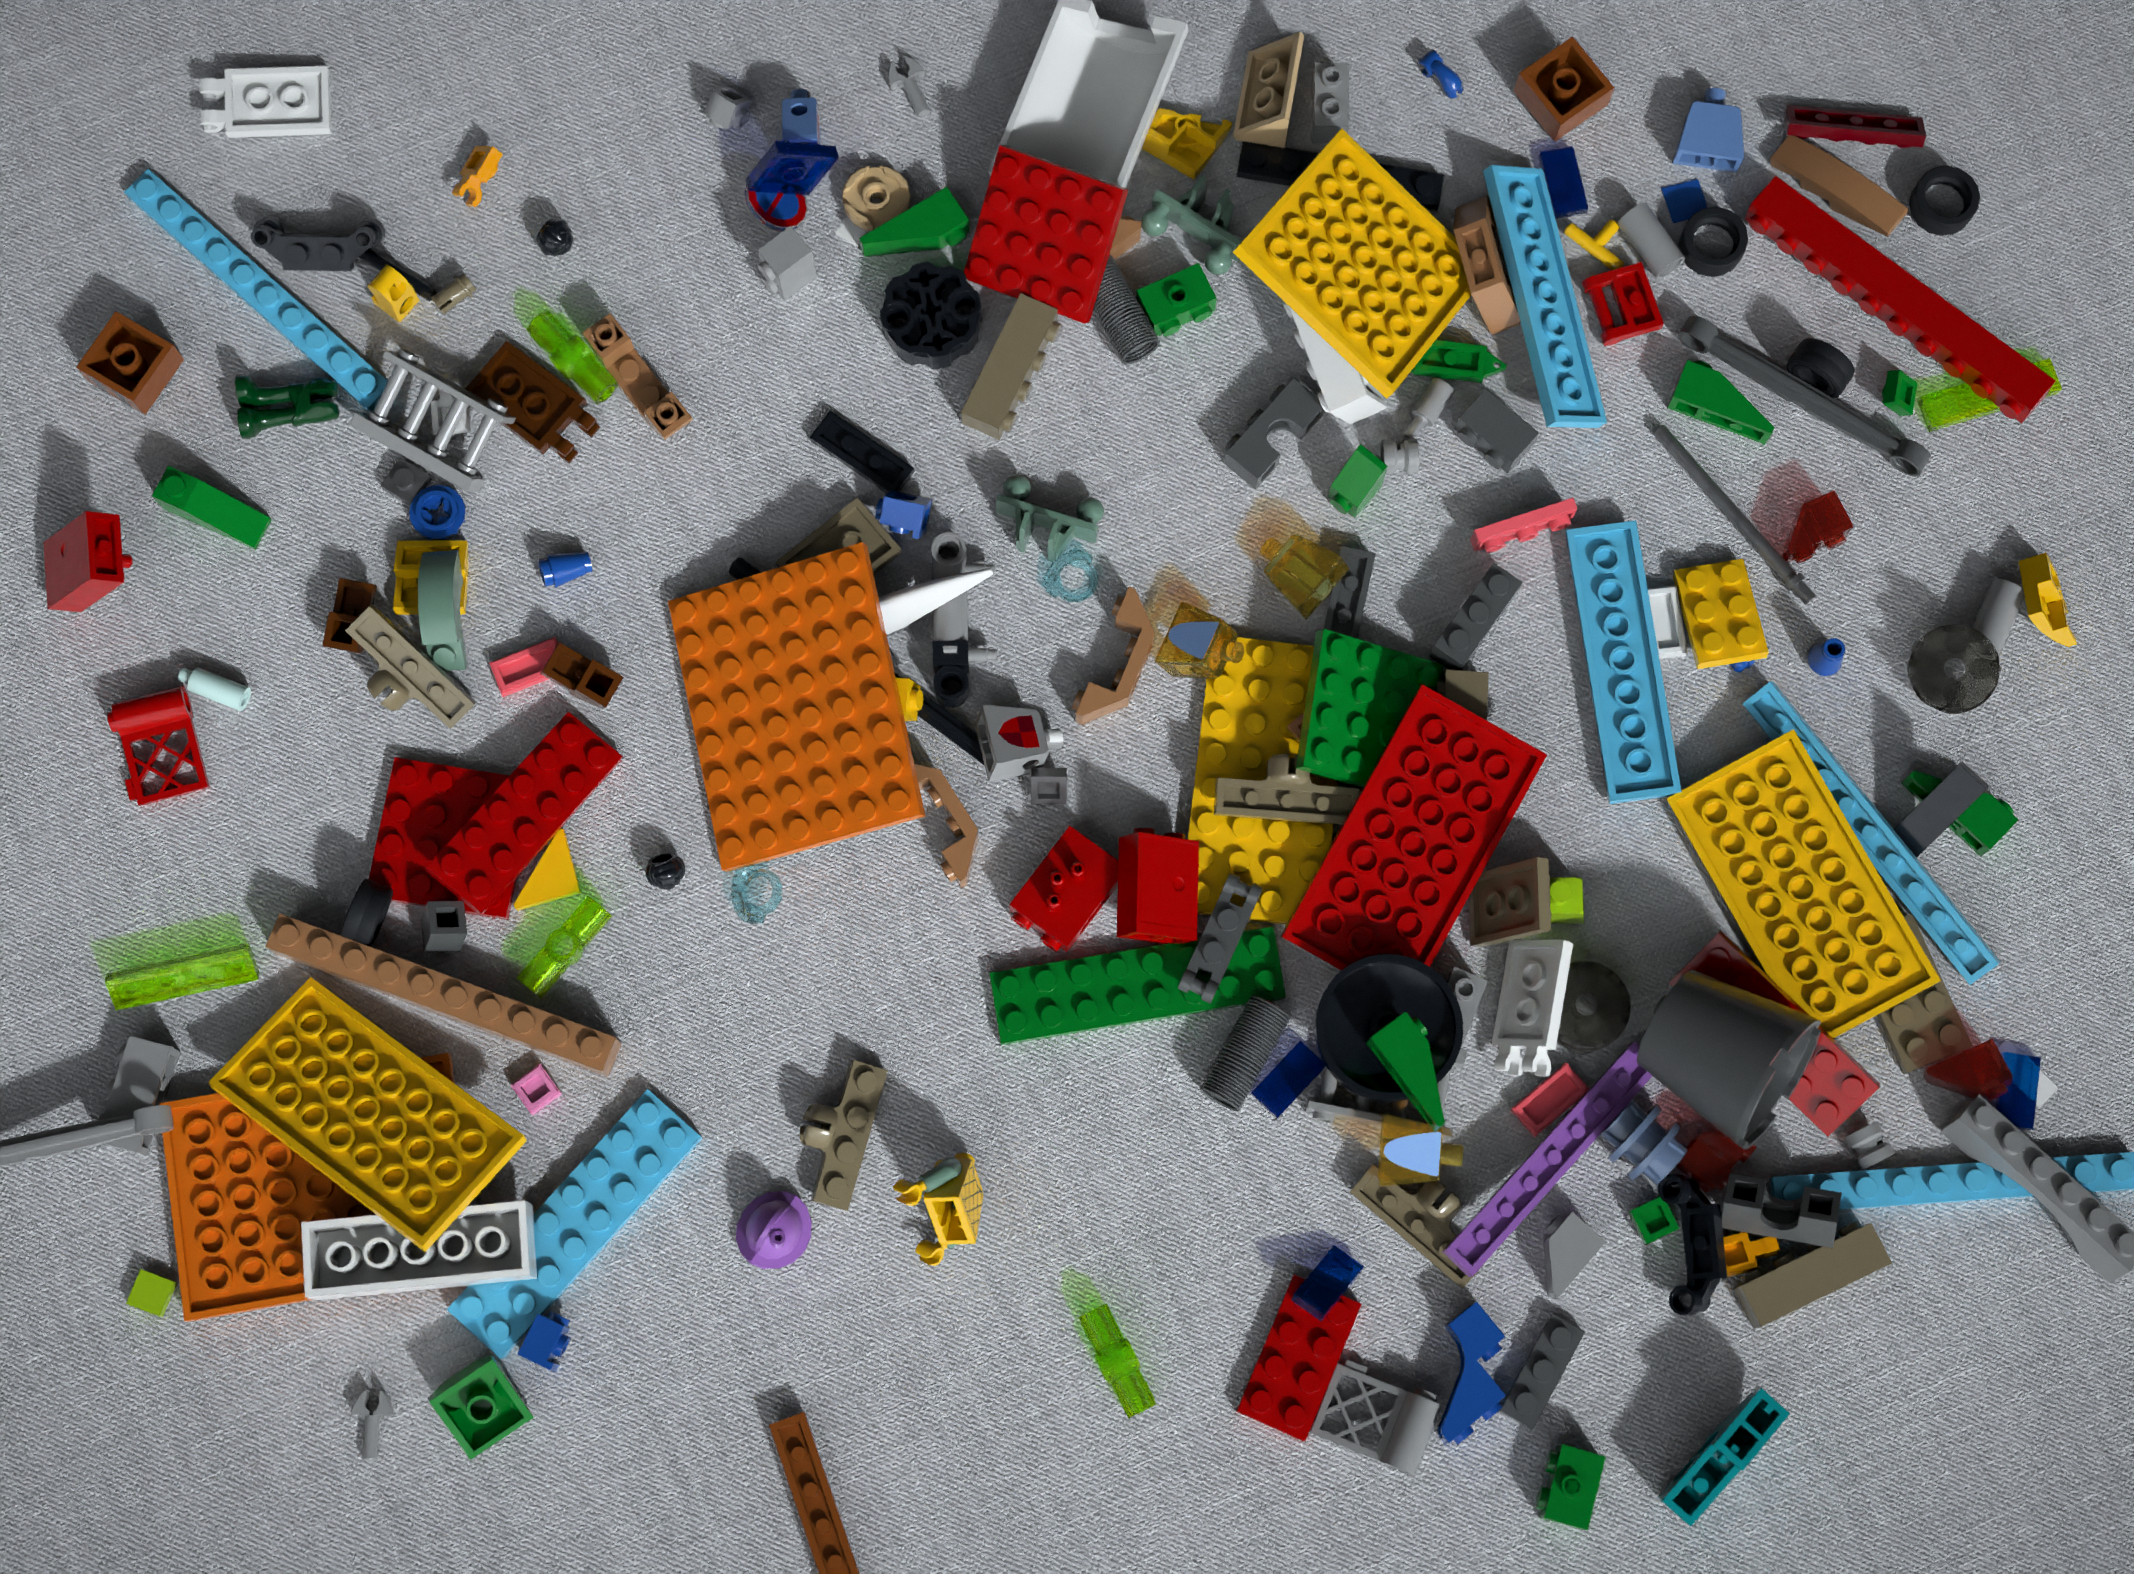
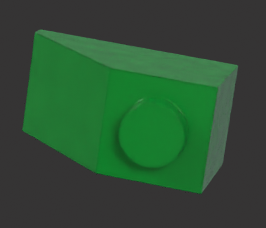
M1360 444L1330 486L1328 497L1331 499L1332 506L1340 513L1347 514L1348 512L1355 518L1381 489L1388 466Z

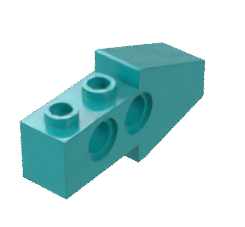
M1757 1386L1704 1440L1703 1446L1657 1498L1691 1527L1739 1471H1743L1790 1413L1764 1389Z

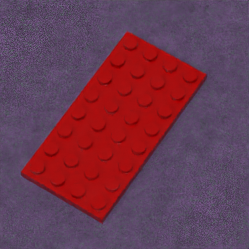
M1420 684L1280 937L1341 971L1360 959L1380 954L1407 956L1430 967L1547 754L1427 686Z

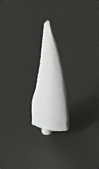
M992 568L930 580L878 597L886 635L908 626L994 574Z

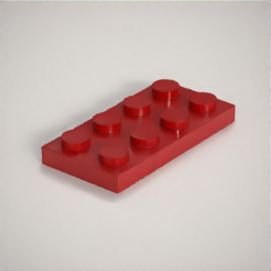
M1294 1274L1236 1412L1305 1442L1362 1304Z

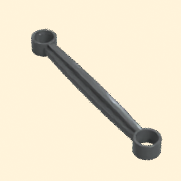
M1690 316L1680 330L1678 338L1689 349L1698 353H1711L1789 403L1792 402L1798 405L1808 414L1889 457V462L1898 471L1913 477L1920 476L1931 458L1929 451L1921 444L1909 439H1897L1810 384L1720 336L1718 329L1708 320L1699 316Z

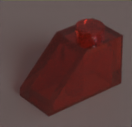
M1993 1038L1926 1068L1923 1074L1926 1083L1970 1098L1980 1094L1982 1097L1986 1096L1988 1100H1993L2009 1091L2007 1086L2011 1084L2014 1078Z

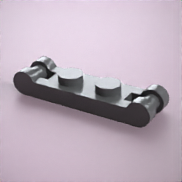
M1231 872L1178 986V989L1185 993H1188L1190 990L1201 995V1000L1210 1004L1263 890V887L1256 883H1253L1251 886L1240 881V876ZM1233 893L1246 898L1243 907L1230 903ZM1199 969L1211 974L1208 983L1195 977Z

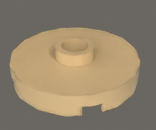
M879 165V168H870V166L860 168L851 174L844 184L842 203L845 214L853 224L868 231L874 230L909 209L910 193L907 181L899 172L887 166ZM874 198H879L882 200V202L879 204H874L871 202V200Z

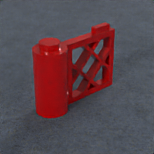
M183 685L112 704V711L107 712V719L113 733L118 732L121 736L131 776L130 779L125 780L130 801L137 800L138 806H144L210 788L193 723L192 705ZM186 729L189 742L182 754L165 745L173 732ZM163 735L160 742L153 739V737ZM147 739L157 745L148 762L144 763L135 757L132 743ZM162 749L179 758L168 776L152 767ZM190 751L192 752L194 761L187 758ZM184 761L196 768L199 782L183 785L174 780ZM137 763L144 767L141 773H139ZM149 771L166 779L158 793L145 796L142 783ZM171 783L178 786V788L168 790Z

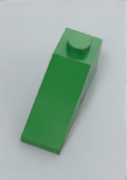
M945 187L860 237L861 252L864 257L941 250L948 245L955 246L961 243L967 234L970 233L969 219L949 189Z
M1686 361L1667 408L1765 445L1773 433L1774 426L1721 372L1713 370L1711 365L1703 361Z
M170 466L166 468L152 494V497L164 510L254 550L257 549L272 520L270 517L211 485Z
M1914 770L1901 784L1918 800L1922 801L1943 779ZM1983 793L1949 828L1981 857L2019 819L2013 815V809L2004 800L1996 799L1991 794Z
M1404 1012L1373 1035L1366 1044L1433 1132H1436L1445 1124L1429 1041L1425 1037L1428 1032L1416 1016L1410 1018L1407 1012Z

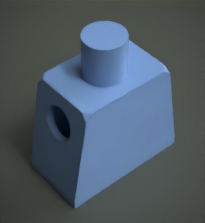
M1709 88L1705 91L1704 102H1692L1682 128L1672 164L1737 173L1744 159L1741 110L1736 106L1725 105V90Z

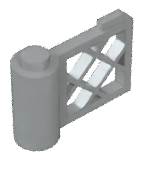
M1348 1359L1345 1366L1337 1363L1310 1433L1381 1462L1398 1471L1415 1476L1442 1407L1436 1403L1437 1395L1420 1388H1416L1415 1393H1411L1366 1375L1368 1367ZM1342 1374L1356 1379L1363 1394L1342 1402L1337 1391ZM1363 1383L1373 1386L1375 1389L1366 1392ZM1381 1391L1397 1396L1391 1411L1379 1416L1376 1415L1369 1396ZM1335 1394L1338 1404L1333 1407H1330L1333 1396ZM1365 1398L1373 1419L1353 1427L1345 1407ZM1341 1409L1349 1429L1335 1435L1322 1430L1321 1427L1326 1415ZM1388 1418L1383 1431L1379 1421ZM1376 1423L1381 1435L1376 1452L1361 1446L1355 1431ZM1351 1433L1355 1443L1341 1437Z

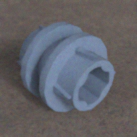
M1633 1100L1623 1108L1601 1133V1136L1614 1147L1607 1159L1614 1163L1623 1155L1634 1165L1627 1174L1628 1178L1633 1181L1643 1173L1657 1185L1688 1152V1149L1675 1138V1135L1682 1126L1674 1122L1666 1130L1655 1120L1662 1108L1656 1104L1646 1112Z

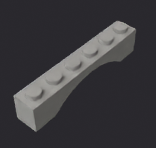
M1980 1094L1961 1106L1940 1131L1968 1157L2000 1171L2036 1197L2065 1228L2074 1242L2080 1257L2107 1282L2110 1283L2133 1269L2134 1232Z

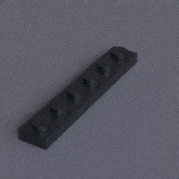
M1242 141L1236 177L1291 186L1319 153ZM1380 164L1425 209L1438 211L1444 174Z

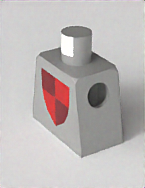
M982 705L975 722L988 782L1031 773V768H1042L1049 750H1060L1063 747L1062 730L1060 728L1043 729L1040 713L1035 709Z

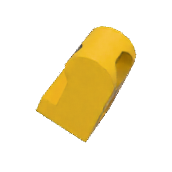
M388 264L368 284L369 290L374 294L371 297L373 303L399 323L419 302V298L412 285Z

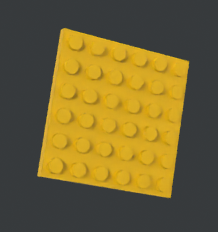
M1342 128L1233 251L1249 269L1386 399L1396 391L1471 296L1456 238Z

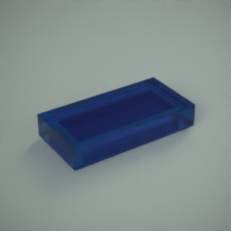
M1570 146L1540 152L1538 158L1541 169L1544 172L1555 219L1587 213L1589 208L1574 147Z
M1299 1041L1250 1095L1278 1119L1325 1069V1064L1305 1044Z
M2003 1052L2001 1053L1995 1109L2018 1129L2030 1131L2034 1127L2041 1058Z
M1334 1245L1296 1290L1291 1300L1322 1322L1361 1274L1364 1266Z

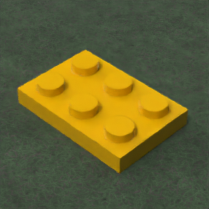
M1743 559L1674 570L1673 580L1677 587L1678 599L1697 669L1767 658L1769 651Z

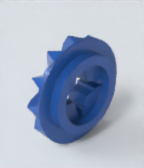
M443 485L430 486L421 490L412 500L409 510L410 521L415 530L429 540H445L446 537L457 534L462 523H465L466 506L461 496L454 489ZM443 503V510L450 517H440L434 524V517L427 510H438L439 506Z

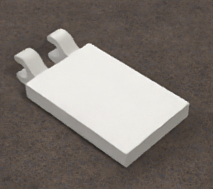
M328 66L224 69L223 79H200V92L203 93L204 101L213 102L225 97V110H201V124L204 125V132L216 133L225 129L228 138L331 134L330 71Z
M1566 940L1509 941L1492 1045L1499 1048L1494 1063L1495 1070L1508 1071V1075L1521 1076L1523 1071L1535 1072V1076L1548 1077L1550 1075L1551 1061L1547 1050H1556L1573 943ZM1520 1049H1526L1523 1059L1520 1055Z

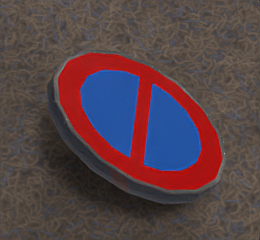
M765 170L756 172L747 181L744 190L746 204L751 213L762 224L773 230L784 231L790 225L793 229H797L806 220L808 213L807 199L801 188L791 178L780 172Z

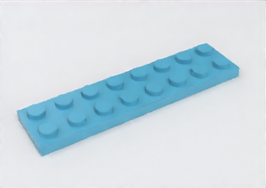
M1490 165L1483 170L1546 426L1599 428L1606 424L1607 420L1543 169Z
M1636 520L1568 529L1565 532L1608 802L1609 804L1668 797L1681 793Z
M647 1089L533 1214L537 1279L468 1285L446 1310L497 1357L503 1360L529 1331L537 1313L543 1315L703 1138Z

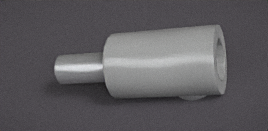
M1439 378L1431 380L1411 410L1414 420L1404 434L1406 439H1416L1424 425L1428 427L1433 426L1442 410L1448 406L1451 401L1450 398L1454 394V389L1447 382Z

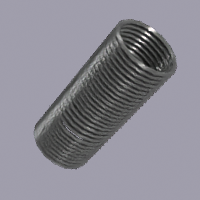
M1109 255L1093 312L1121 363L1125 365L1133 364L1152 354L1159 347L1160 340L1150 325L1147 316H1145L1143 309H1141L1139 302H1137L1133 291L1129 288L1128 282L1124 279L1125 277L1121 273L1120 268H1118L1115 259Z
M1251 995L1250 999H1248L1247 1005H1245L1238 1021L1234 1024L1233 1030H1231L1226 1042L1223 1044L1224 1046L1221 1048L1222 1050L1219 1051L1218 1058H1215L1212 1068H1210L1203 1084L1199 1087V1090L1211 1100L1237 1112L1242 1108L1247 1095L1251 1092L1250 1089L1253 1088L1252 1086H1254L1259 1073H1261V1069L1265 1066L1270 1054H1272L1271 1051L1277 1045L1282 1032L1286 1028L1285 1026H1287L1291 1019L1285 1010L1256 995Z

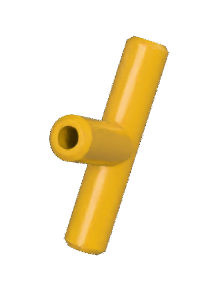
M1608 220L1594 238L1574 223H1569L1565 228L1564 234L1609 269L1615 270L1624 266V262L1604 247L1619 230V225L1615 220Z

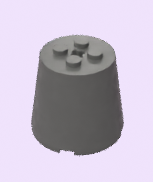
M1690 970L1679 979L1667 996L1664 995L1657 1003L1653 1012L1654 1016L1640 1042L1637 1064L1736 1145L1743 1149H1748L1763 1136L1776 1119V1115L1772 1111L1783 1096L1789 1100L1797 1087L1817 1046L1821 1030L1818 1029L1821 1021L1696 970Z

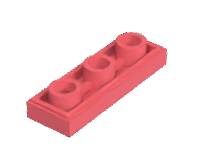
M1570 498L1475 529L1470 541L1474 551L1485 549L1486 553L1495 552L1505 547V542L1517 538L1519 542H1525L1539 535L1538 531L1551 528V531L1555 532L1567 528L1572 524L1571 521L1578 508L1574 498Z

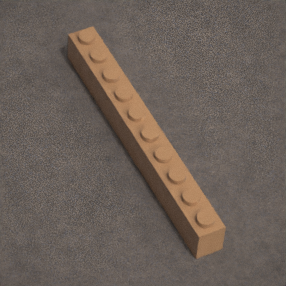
M280 913L265 946L276 955L609 1077L622 1044L614 1036Z

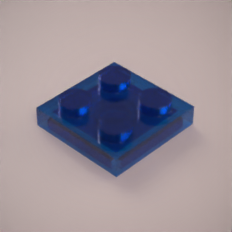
M786 140L775 141L746 178L748 191L809 196L838 160L839 156L836 146L820 145L819 143H791Z

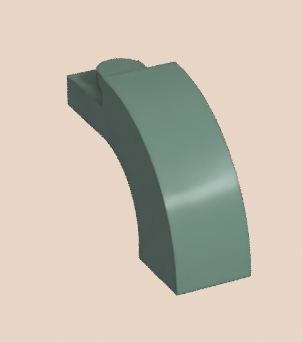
M458 550L424 552L419 567L418 612L422 645H426L428 657L443 671L465 670L468 664L460 617V595L464 582Z

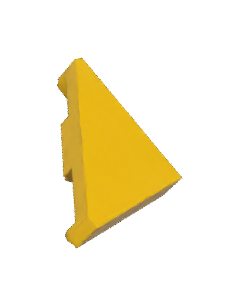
M560 829L555 834L516 899L514 906L517 911L581 893L564 829Z

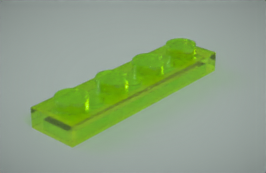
M2048 358L2033 363L2056 380L2044 398L2059 394L2062 387L2051 359ZM1967 383L1920 396L1917 400L1929 432L2000 411L1999 407L1989 399L1976 395Z
M247 943L106 973L105 984L115 1010H121L259 980V969L251 946Z

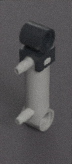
M951 532L941 533L932 542V580L992 568L995 574L994 564L967 563L965 542L959 535ZM952 548L958 552V555L954 559L945 560L940 556V553L944 549ZM967 591L933 610L934 691L939 703L950 708L961 706L969 697L970 688L966 674L969 673V662H987L988 660L997 659L996 649L969 648ZM948 680H956L961 684L960 689L955 693L945 692L942 686Z

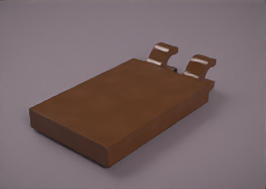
M508 341L501 346L465 388L485 401L492 398L508 407L506 412L516 417L513 424H500L540 454L544 455L551 448L569 464L577 456L578 452L573 449L574 445L560 436L568 425L573 422L591 438L601 428L595 423L597 420L583 410L587 404L584 397Z

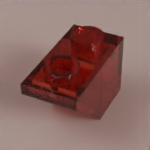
M1835 490L1804 503L1796 513L1781 555L1787 563L1795 560L1797 564H1800L1816 555L1815 551L1826 546L1828 550H1831L1847 541L1846 536L1854 526Z
M1722 1132L1701 1133L1695 1136L1686 1147L1688 1152L1675 1167L1689 1179L1696 1181L1698 1186L1706 1193L1715 1188L1722 1190L1728 1183L1729 1173H1733L1730 1171L1738 1160L1744 1163L1753 1154L1757 1146L1754 1144L1748 1149H1743Z

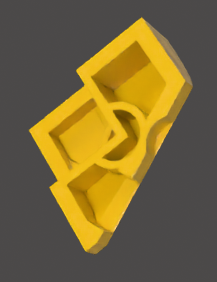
M1159 108L1155 113L1141 149L1195 180L1230 132L1233 123L1225 119L1222 120L1221 125L1200 121L1201 115L1191 113L1181 115L1174 110Z
M2047 553L2018 561L2027 612L2031 621L2052 640L2067 647L2076 645L2075 634L2072 633L2067 624L2066 613H2068V609L2062 594L2058 574Z

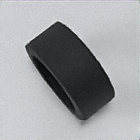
M1952 166L1935 167L1922 176L1911 193L1909 201L1911 216L1917 225L1928 233L1939 236L1955 234L1966 227L1978 210L1980 202L1979 188L1971 175L1960 168ZM1943 184L1954 188L1963 198V211L1958 216L1950 218L1934 213L1925 201V194L1929 187Z
M1720 207L1701 209L1694 213L1687 221L1680 236L1679 250L1685 257V264L1697 274L1708 277L1722 276L1736 267L1746 251L1748 243L1747 229L1740 217L1728 209ZM1705 225H1714L1727 231L1734 243L1730 254L1721 259H1713L1701 254L1693 242L1694 234L1698 228Z

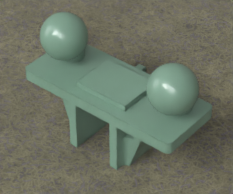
M1201 175L1192 189L1177 200L1157 189L1153 194L1152 209L1146 211L1141 219L1142 229L1146 234L1150 236L1163 234L1168 227V220L1179 226L1180 229L1213 247L1206 254L1204 262L1206 269L1214 275L1225 274L1232 265V259L1236 262L1239 261V258L1233 251L1242 240L1228 232L1234 204L1231 202L1230 190L1226 189L1217 202L1216 213L1211 221L1197 213L1205 202L1207 182L1206 177Z
M1014 474L1005 480L1003 485L1004 495L998 494L996 498V512L1016 519V549L1020 552L1025 553L1034 525L1051 530L1047 548L1048 561L1051 562L1056 561L1074 537L1096 543L1098 537V525L1096 524L1104 515V507L1098 499L1093 497L1082 499L1076 508L1077 519L1060 511L1034 503L1023 502L1031 491L1030 482L1023 475Z

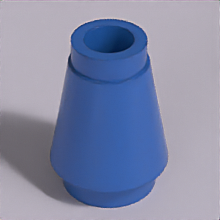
M587 551L582 553L546 554V558L538 560L540 574L545 587L553 585L556 588L586 573L592 572V564Z
M1831 638L1815 644L1808 653L1810 668L1821 676H1831L1837 673L1843 663L1844 643L1837 638Z

